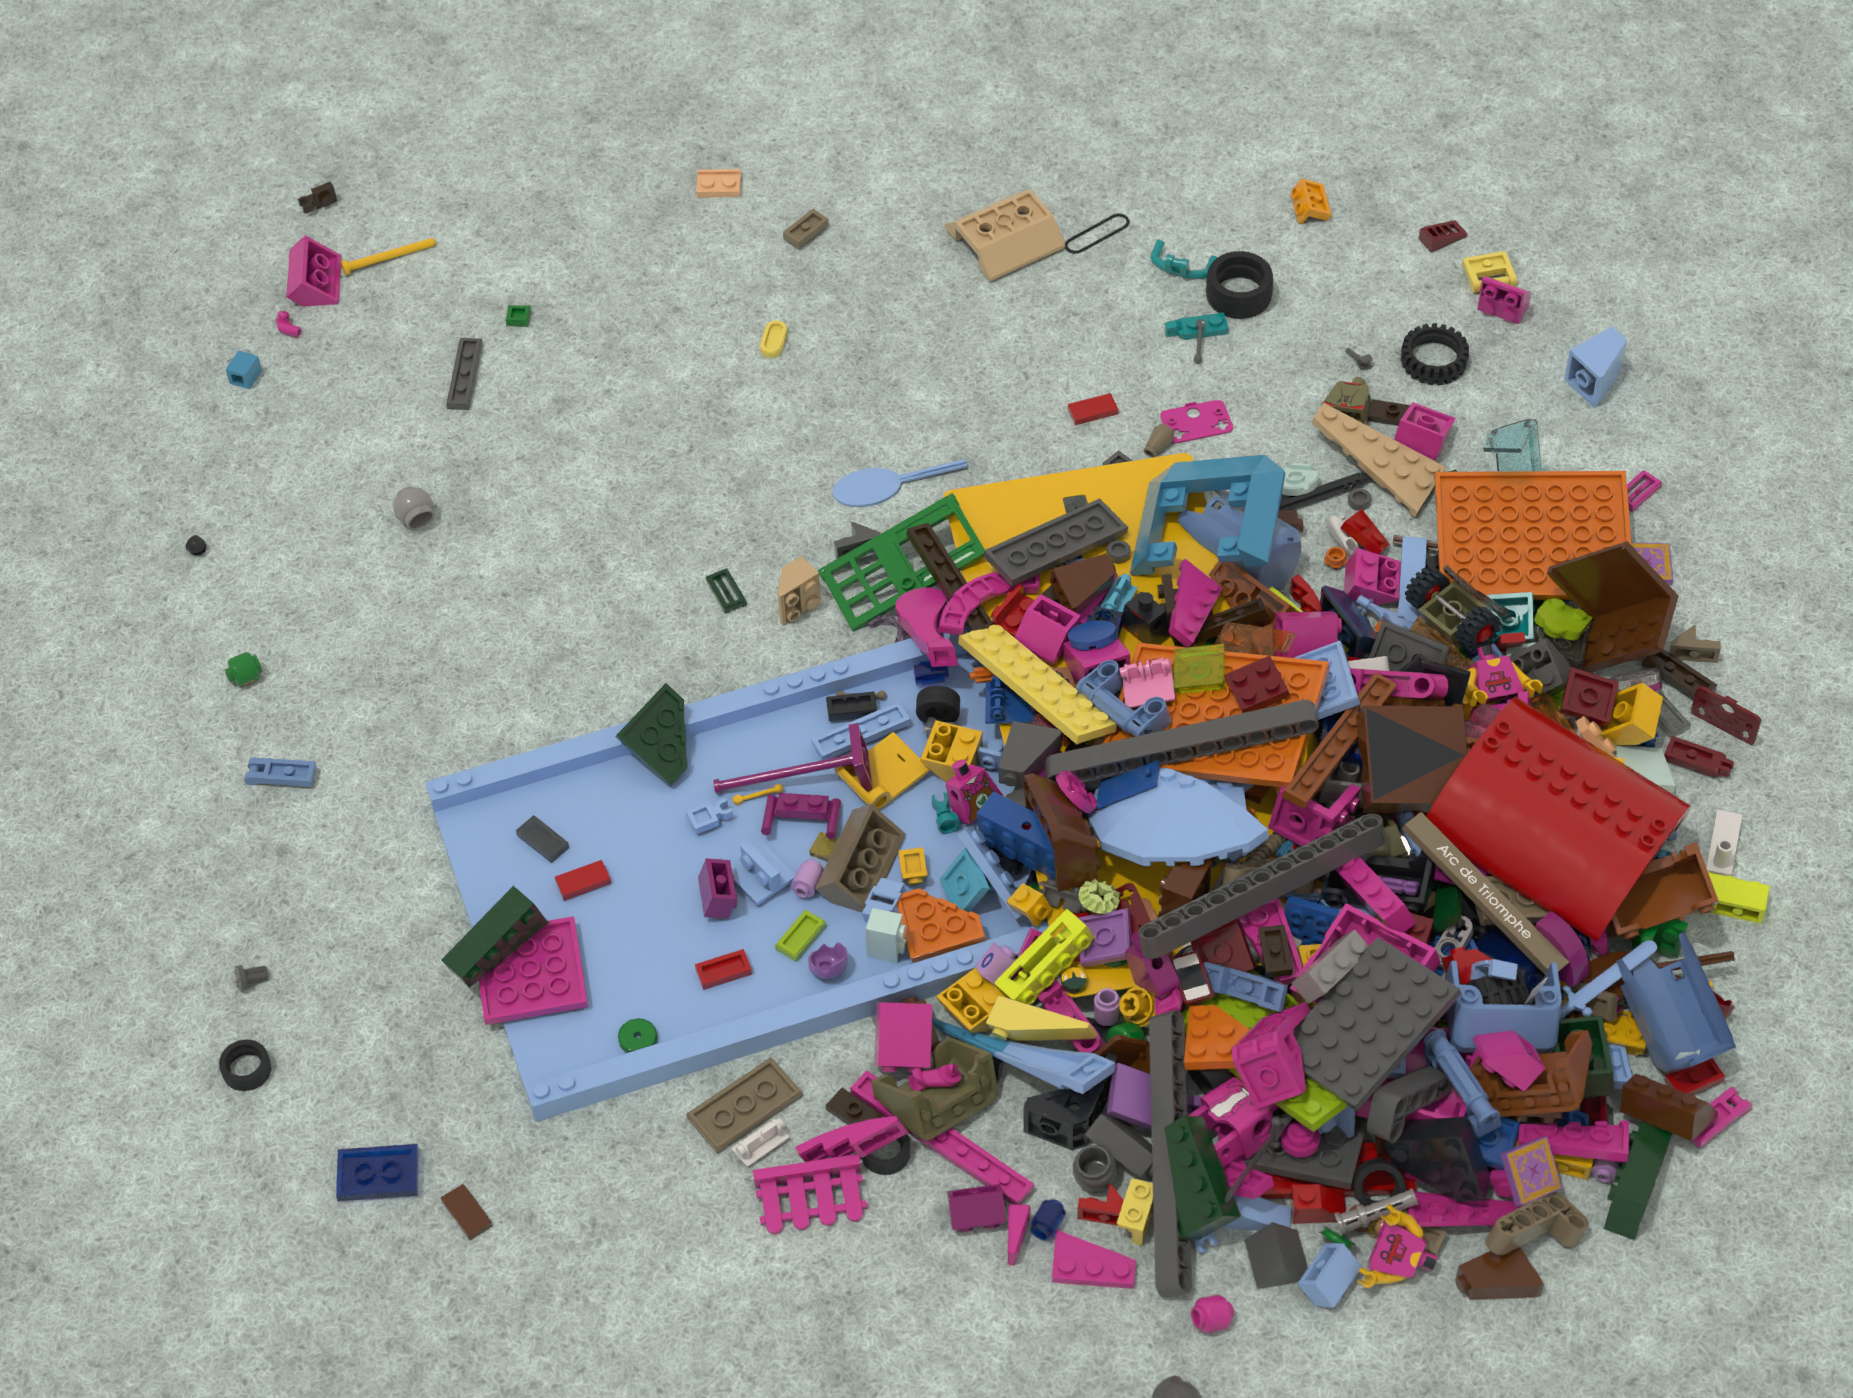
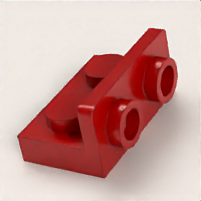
M1019 584L1014 590H1010L1004 602L1000 606H996L991 614L993 624L1001 626L1013 637L1017 633L1026 610L1035 601L1024 595V586Z

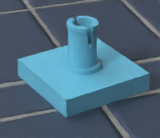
M967 848L962 850L940 878L948 901L967 912L972 911L985 894H990V891H993V886L987 877L985 878L982 870Z

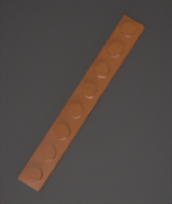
M1375 672L1358 694L1360 705L1349 708L1344 712L1284 789L1282 797L1305 809L1358 740L1356 723L1358 712L1364 705L1384 706L1394 693L1397 683Z

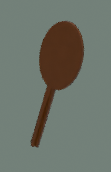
M1732 951L1697 956L1701 966L1735 961V954ZM1612 952L1594 958L1588 963V975L1582 979V983L1587 985L1614 965L1617 960L1622 959L1630 952ZM1653 959L1651 960L1658 969H1661L1683 959L1656 963ZM1677 967V968L1673 969L1672 971H1674V970H1681V968H1680V967ZM1621 977L1604 991L1616 994L1618 997H1625L1620 987L1624 984L1623 978Z

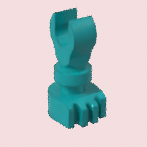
M943 792L944 801L938 802L933 794L932 807L937 811L936 823L939 832L948 834L959 831L960 820L957 814L951 812L950 808H948V795Z

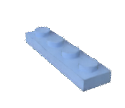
M897 702L812 738V746L821 760L831 759L851 750L849 724L858 723L865 742L869 743L911 725L910 717L901 703Z
M971 826L958 834V837L1014 918L1017 919L1023 914L1010 908L1006 902L1017 890L1014 886V879L1009 872L1003 870L999 864L1000 860L997 854L987 847L981 831Z

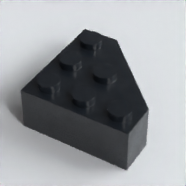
M1468 1116L1405 1121L1402 1134L1395 1143L1384 1141L1391 1163L1458 1202L1485 1201L1491 1183L1489 1179L1490 1174Z

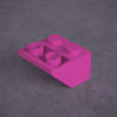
M1483 276L1477 310L1503 318L1509 322L1520 324L1529 308L1532 292Z
M1357 548L1346 563L1345 593L1355 602L1360 595L1367 599H1373V604L1375 605L1396 602L1399 599L1401 561Z
M1040 594L1026 610L1014 638L1037 657L1054 665L1063 655V643L1069 642V631L1081 624V615Z
M1514 1030L1476 1035L1472 1039L1477 1048L1475 1052L1483 1060L1481 1064L1491 1073L1496 1071L1501 1074L1502 1080L1512 1088L1517 1086L1522 1091H1525L1545 1069L1534 1045Z

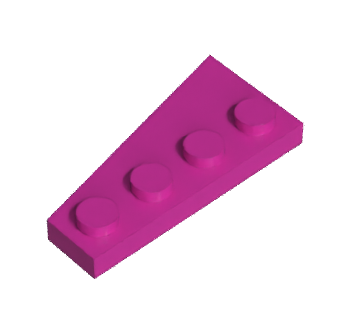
M1185 558L1179 566L1181 574L1177 578L1178 592L1174 597L1176 605L1172 611L1169 633L1188 648L1197 637L1222 587Z

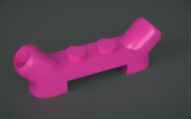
M1350 668L1357 694L1361 692L1375 672L1397 683V687L1391 696L1443 699L1448 692V680L1444 675Z
M1056 978L1049 987H1046L1037 996L1047 1011L1084 1021L1092 1026L1071 997L1066 994ZM1096 1030L1097 1036L1095 1039H1070L1079 1052L1094 1053L1106 1044Z

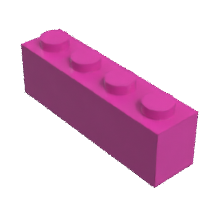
M1360 857L1353 858L1350 862L1335 869L1344 885L1382 924L1399 932H1405L1416 924L1405 904Z

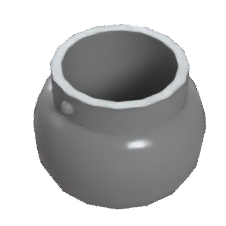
M405 487L397 493L393 503L394 513L397 519L406 524L409 529H419L433 519L432 499L422 488Z

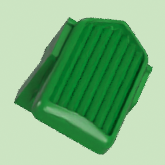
M1674 919L1638 931L1639 936L1631 939L1632 949L1634 950L1643 942L1651 940L1657 944V951L1662 955L1678 959L1682 949L1679 934L1683 932L1686 934L1689 923Z

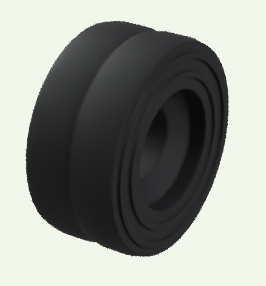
M926 687L917 695L916 715L920 721L926 724L929 717H935L936 721L955 722L960 715V696L949 687Z

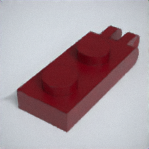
M1671 736L1664 753L1666 761L1712 777H1718L1719 775L1729 777L1734 766V762L1727 759L1724 753L1675 736Z

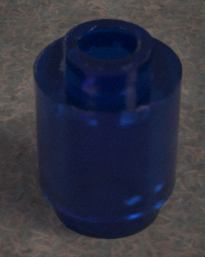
M922 661L918 665H913L916 684L925 686L945 683V678L949 677L948 666L931 667L930 661Z
M1055 1199L1042 1201L1031 1221L1032 1227L1030 1232L1036 1238L1048 1241L1050 1237L1055 1236L1066 1216L1063 1204Z

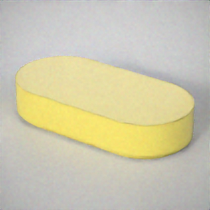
M775 320L765 326L760 342V352L763 356L775 358L782 353L787 337V326L784 322Z

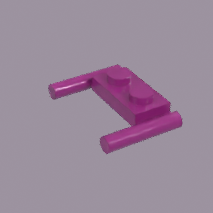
M779 793V797L770 794L767 797L761 833L763 835L771 833L774 816L818 820L828 819L826 837L834 839L837 832L841 800L834 798L830 801L829 796Z

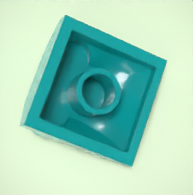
M1533 592L1484 595V605L1501 622L1499 626L1501 628L1500 632H1496L1497 638L1501 634L1523 632L1525 633V640H1534L1535 605Z

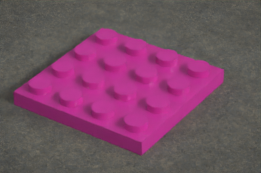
M574 916L549 920L545 927L479 980L485 1025L588 1007Z

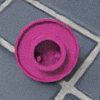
M1298 1120L1290 1122L1280 1138L1284 1151L1295 1157L1310 1156L1320 1146L1319 1130L1317 1129L1313 1132Z

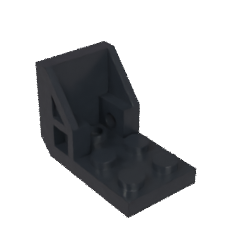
M1107 1053L1105 1058L1117 1064L1118 1056ZM1112 1074L1086 1091L1085 1094L1075 1092L1072 1089H1059L1028 1097L1023 1106V1132L1072 1151L1087 1146L1089 1138L1085 1133L1102 1114L1109 1100ZM1078 1105L1080 1109L1075 1111L1070 1109V1106Z

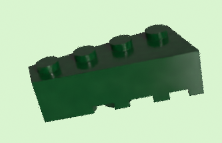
M513 885L441 961L470 988L549 922L536 905Z
M1183 1116L1164 1127L1181 1239H1201L1240 1218L1241 1215L1234 1196L1225 1203L1230 1186L1204 1118Z
M1642 1121L1638 1131L1632 1130L1629 1138V1146H1632V1148L1629 1149L1628 1161L1621 1162L1625 1166L1618 1167L1614 1181L1618 1184L1617 1186L1612 1184L1608 1193L1607 1200L1612 1202L1605 1221L1604 1230L1635 1241L1672 1133Z

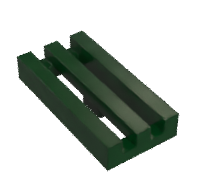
M727 568L705 576L707 584L725 614L729 613L731 609L737 610L738 606H747L746 599ZM721 576H725L738 600L734 601ZM714 579H716L717 583L719 584L720 588L725 594L727 600L729 601L728 604L726 603L718 587L713 581Z

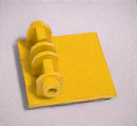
M1621 1010L1617 1014H1628V1016L1616 1015V1020L1612 1022L1603 1019L1608 1044L1624 1045L1627 1054L1635 1056L1644 1054L1646 1043L1632 1012Z

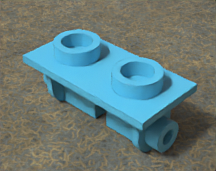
M1123 574L1117 580L1115 579L1096 616L1117 623L1120 622L1124 605L1133 598L1138 587L1131 585V577L1128 574Z

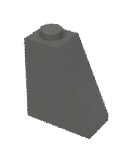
M1013 721L998 767L999 783L1023 788L1022 777L1032 773L1037 774L1045 766V759L1050 755L1057 754L1061 750L1062 731Z
M1100 1114L1085 1135L1098 1146L1109 1151L1116 1160L1139 1178H1153L1152 1145L1128 1122L1110 1115Z

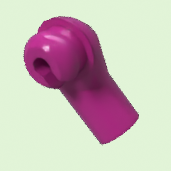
M279 311L276 318L279 332L298 338L302 331L301 327L291 324L288 312Z

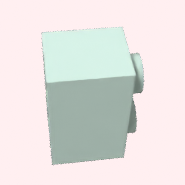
M872 908L866 926L868 957L898 963L900 954H904L907 947V939H904L906 925H903L902 914Z

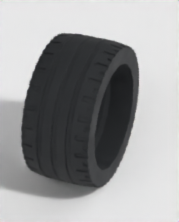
M1234 251L1220 255L1209 266L1206 277V296L1209 305L1216 312L1224 313L1226 317L1245 319L1259 315L1266 310L1272 298L1274 282L1272 268L1266 260L1252 252ZM1241 277L1252 280L1259 287L1248 292H1235L1221 286V283L1230 278Z

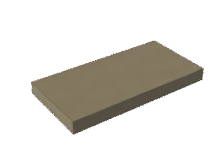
M770 1057L688 1112L686 1117L713 1150L719 1154L803 1097V1094L773 1058Z

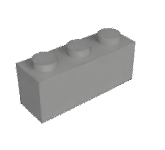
M1354 929L1338 939L1292 982L1293 986L1309 1004L1326 994L1358 963L1359 957L1369 946Z

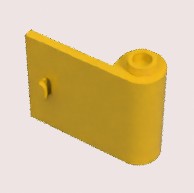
M894 732L868 750L873 790L866 791L861 786L852 765L835 768V773L866 805L872 804L878 810L885 807L931 771Z

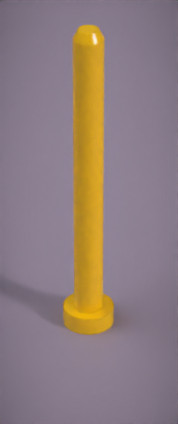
M429 238L347 262L345 259L340 261L346 276L351 274V270L430 248L436 242L435 239Z

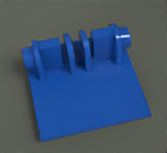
M993 675L991 683H986L985 724H1012L1013 721L1035 724V711H1032L1030 704L996 675Z

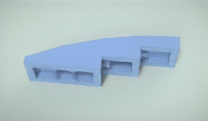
M1403 536L1398 614L1404 615L1403 619L1421 625L1419 612L1407 602L1405 591L1408 590L1406 588L1407 584L1412 583L1410 579L1412 577L1415 579V574L1418 571L1421 573V569L1425 567L1427 538Z

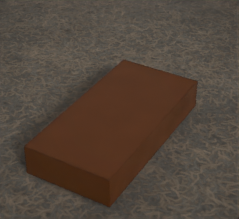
M464 1184L441 1197V1202L469 1240L492 1227L491 1220Z

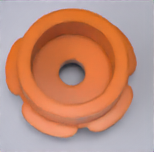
M1331 547L1327 550L1324 557L1326 565L1338 569L1347 563L1346 553L1342 548Z

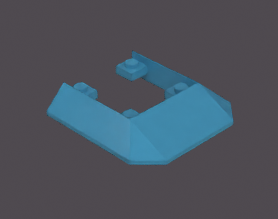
M1266 455L1174 463L1149 482L1130 574H1154L1155 567L1174 566L1177 552L1175 541L1161 542L1167 512L1185 511L1189 493L1230 490L1228 497L1230 507L1245 506L1240 536L1220 538L1217 552L1219 562L1243 561L1245 567L1269 565L1286 475L1285 471Z

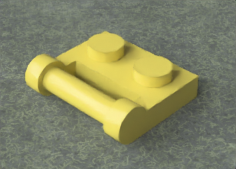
M1506 251L1467 257L1462 260V266L1469 280L1472 293L1480 292L1481 281L1478 278H1483V276L1490 277L1505 274L1504 277L1493 279L1514 286L1517 285L1516 274Z

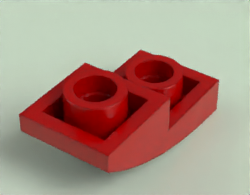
M1297 574L1291 579V596L1295 601L1301 602L1300 609L1303 612H1322L1320 601L1314 590Z

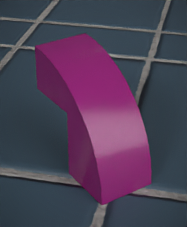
M1550 911L1536 923L1535 928L1569 961L1558 972L1559 980L1574 987L1588 975L1589 968L1586 951L1574 930L1561 917Z

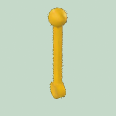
M776 784L773 788L745 796L735 795L733 803L741 805L745 800L774 792L781 793L783 786Z

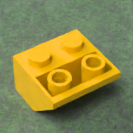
M935 720L920 760L943 781L947 782L955 776L952 765L956 761L965 760L967 765L977 766L978 750L980 747L983 748V732Z
M974 968L937 995L936 999L970 1033L991 1031L986 1021L998 996L1007 997Z

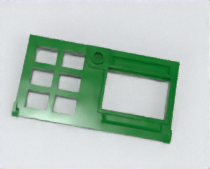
M953 493L818 569L819 575L826 582L853 632L895 609L896 601L904 593L913 589L931 588L937 585V582L926 566L916 572L914 571L900 547L910 541L906 535L907 528L929 523L933 528L956 515L970 541L948 553L953 562L961 571L984 558L985 549L959 507V503ZM875 551L879 560L860 570L856 561ZM851 564L855 574L837 584L833 574ZM884 567L888 577L870 587L865 578ZM860 581L865 590L846 600L842 591ZM893 584L898 594L879 603L875 594ZM870 598L874 607L855 617L851 607Z

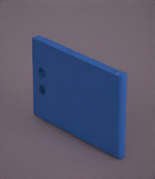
M1156 760L1101 782L1096 808L1100 809L1156 787L1160 762Z

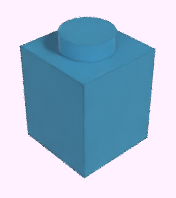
M239 350L226 368L229 384L246 389L251 388L262 371L258 356Z

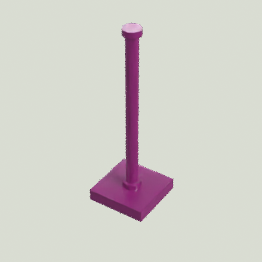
M858 723L848 725L852 752H849V755L722 781L714 779L715 792L720 794L722 790L846 765L854 767L861 786L866 791L873 790L869 753Z

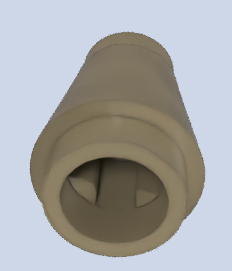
M1159 424V426L1154 427L1143 449L1144 453L1154 458L1173 441L1174 431L1165 424Z

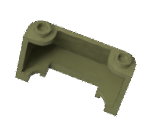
M949 1037L935 1047L933 1051L934 1067L929 1070L939 1069L943 1065L956 1064L961 1073V1079L956 1086L925 1087L922 1091H913L908 1081L897 1087L896 1080L892 1076L882 1075L871 1081L874 1096L894 1116H897L904 1126L916 1137L923 1140L933 1139L995 1101L998 1094V1086L991 1052Z

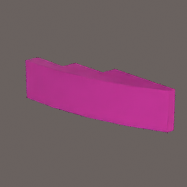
M897 1116L876 1118L845 1125L823 1133L796 1146V1150L805 1162L821 1160L829 1156L831 1158L847 1156L854 1152H857L863 1158L909 1132Z

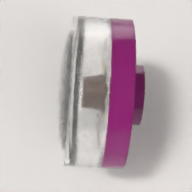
M1658 668L1634 669L1610 677V679L1619 682L1617 692L1640 683H1644L1654 691L1662 689Z

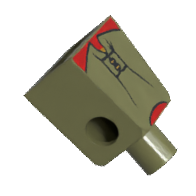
M1354 377L1352 382H1337L1322 404L1325 403L1367 425L1371 395L1365 380L1361 377Z

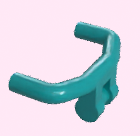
M1162 240L1156 241L1150 256L1152 263L1161 270L1189 279H1205L1209 266L1217 258L1211 255L1204 270H1190L1189 259L1175 258V255L1167 254L1165 261L1159 257L1165 245V242Z

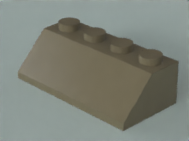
M872 804L853 809L815 889L832 904L863 912L865 908L864 903L872 888L877 886L880 878L886 877L905 837V833ZM873 895L872 900H875L877 896Z

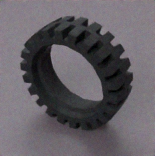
M1428 323L1423 324L1422 328L1417 326L1414 331L1410 330L1408 336L1406 335L1401 349L1403 369L1405 368L1407 375L1411 374L1412 379L1416 380L1419 377L1420 383L1424 384L1425 380H1427L1428 385H1433V382H1437V385H1442L1443 381L1449 384L1452 379L1454 381L1459 379V375L1462 376L1467 368L1469 344L1465 336L1462 337V333L1459 331L1455 333V328L1451 326L1449 329H1446L1445 324H1441V327H1437V323H1432L1431 327H1429ZM1423 343H1441L1450 347L1456 353L1457 358L1447 365L1432 366L1419 361L1413 355V350Z

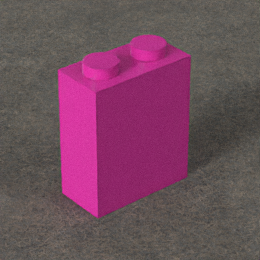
M876 1003L874 1066H881L882 1072H897V1067H907V1072L910 1073L915 1068H920L921 1071H923V1068H930L932 1004Z

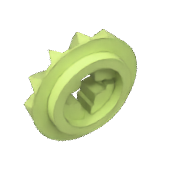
M1096 879L1092 882L1085 881L1084 885L1080 887L1078 894L1081 904L1086 909L1099 914L1114 911L1120 901V893L1115 891L1114 885L1108 886L1106 881L1099 883ZM1096 892L1100 893L1101 896H1104L1103 901L1102 898H1100V896L1096 894Z

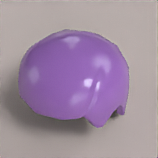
M839 942L834 947L822 944L818 950L813 951L808 957L811 973L824 979L839 977L845 971L848 962L847 948Z

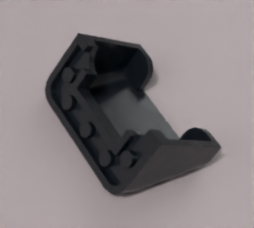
M1422 849L1419 856H1416L1415 853H1410L1409 859L1369 854L1360 856L1377 876L1406 880V882H1418V895L1394 894L1405 904L1410 913L1418 915L1425 911L1436 882L1434 879L1436 864ZM1335 869L1324 874L1320 892L1327 905L1337 908L1348 904L1354 908L1367 909L1344 885Z

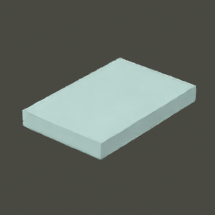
M1615 745L1617 749L1614 751L1615 756L1623 758L1625 765L1671 794L1674 793L1675 783L1662 748Z

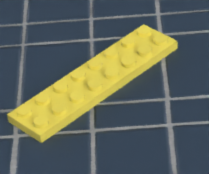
M991 625L987 629L974 630L959 635L958 644L1076 744L1116 732L1117 725L1108 718L1106 713L1100 712L1084 695L1078 694L1076 688L1001 626Z

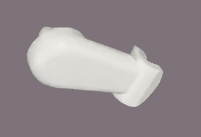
M1333 515L1327 520L1328 530L1345 551V557H1349L1350 550L1355 551L1359 548L1358 543L1352 537H1348L1340 528L1347 520L1346 517L1338 519Z

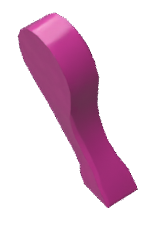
M924 587L908 591L896 601L899 625L910 635L917 647L927 655L931 667L958 666L955 647L938 632L939 622L947 604V598L939 589Z

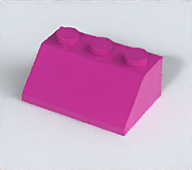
M303 236L289 250L286 297L302 306L338 304L341 255L308 236Z

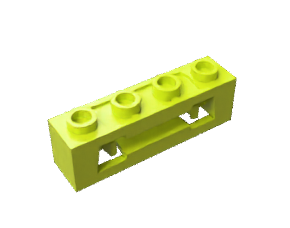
M1066 909L994 984L1008 999L1031 1005L1036 1000V997L1046 987H1049L1054 982V979L1064 969L1068 968L1083 950L1089 947L1095 936L1081 920ZM1064 924L1066 927L1053 939L1052 935ZM1020 967H1023V971H1020L1019 975L1012 981L1010 978Z

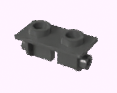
M1048 878L1047 881L1039 882L1038 885L1044 886L1043 890L1039 889L1038 892L1045 896L1050 905L1059 907L1062 898L1065 899L1063 909H1068L1075 913L1087 912V909L1079 900V886L1058 891L1056 879Z

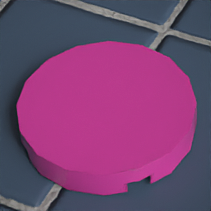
M1065 770L1056 776V781L1061 790L1079 809L1088 814L1096 809L1097 800L1091 792L1087 793L1084 789L1086 786L1076 775Z

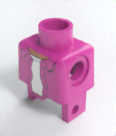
M1234 1077L1200 1098L1202 1106L1188 1116L1203 1117L1208 1131L1212 1129L1218 1135H1225L1224 1138L1214 1144L1222 1168H1224L1240 1155L1248 1160L1259 1151L1270 1136L1269 1131L1272 1128L1271 1120L1273 1113L1279 1110L1280 1107L1271 1104L1256 1109L1243 1081Z

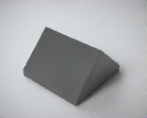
M1272 1222L1244 1240L1257 1290L1297 1283L1308 1269L1298 1230Z

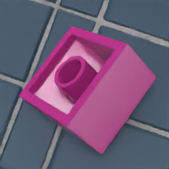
M1412 402L1399 422L1394 440L1430 459L1436 460L1445 445L1456 418Z

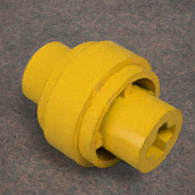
M1137 985L1130 988L1121 997L1119 1002V1008L1124 1019L1127 1022L1130 1021L1137 1024L1141 1028H1149V1020L1155 1015V994Z

